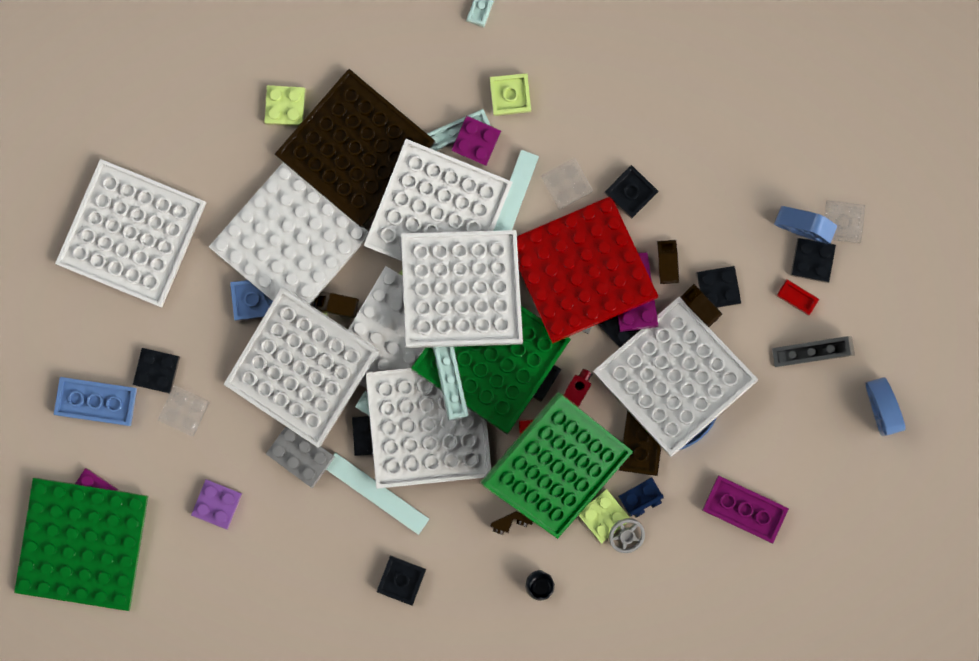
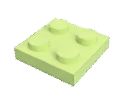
M527 73L490 77L494 116L531 112Z
M267 85L264 123L299 126L304 121L305 87Z
M607 489L592 500L578 515L601 544L609 538L610 530L616 522L630 518Z

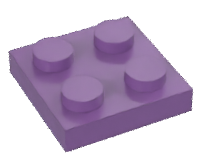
M206 479L191 516L228 529L242 493Z

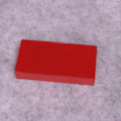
M788 279L785 280L776 295L808 316L819 301V298Z

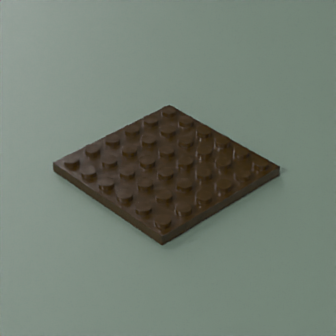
M348 69L277 150L275 156L358 226L362 227L379 208L405 139L428 148L434 145L435 140L353 71Z

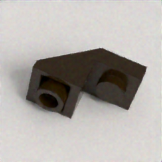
M676 240L657 241L660 284L679 283Z
M695 284L681 296V299L708 327L723 315Z
M321 292L316 297L313 307L320 312L355 318L359 299Z
M515 511L491 522L490 527H493V532L504 535V532L509 533L513 519L517 520L516 524L527 527L528 524L532 525L533 521L522 513Z

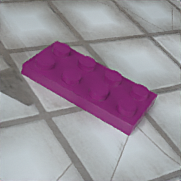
M638 253L651 279L648 253ZM655 300L618 315L620 332L658 327Z
M719 475L702 511L772 544L789 508Z

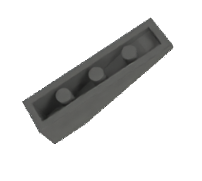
M852 336L772 348L775 367L855 355Z

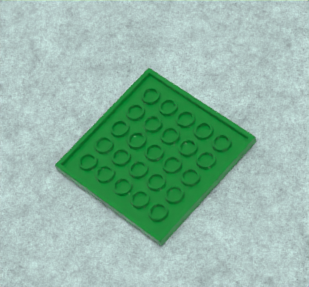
M521 306L522 344L454 347L466 407L507 435L571 340L567 337L552 344L542 320L523 306ZM426 347L411 370L442 391L433 347Z
M557 392L480 483L558 539L633 451L560 392Z
M33 478L14 593L130 611L149 496Z

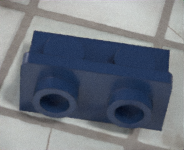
M652 477L618 496L629 516L634 515L635 518L644 514L645 508L649 506L654 508L662 503L661 499L665 498Z

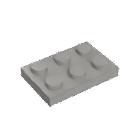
M288 427L284 428L266 453L311 488L315 486L335 458L334 455L323 447H316Z

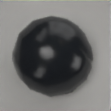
M542 570L532 572L526 579L525 589L532 599L543 601L548 599L554 592L555 584L551 575Z

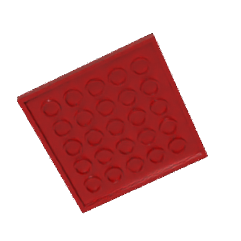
M610 197L517 236L519 271L552 344L658 298L654 285L621 215Z

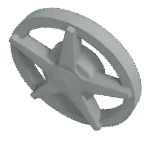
M631 518L616 522L609 533V541L612 547L621 553H630L637 550L645 538L643 526L640 522ZM624 523H635L630 528L623 526ZM620 526L621 531L619 534L613 536L615 530ZM638 526L641 529L640 538L636 537L634 533ZM620 539L623 542L622 549L617 547L613 540ZM638 541L635 546L626 549L627 544Z

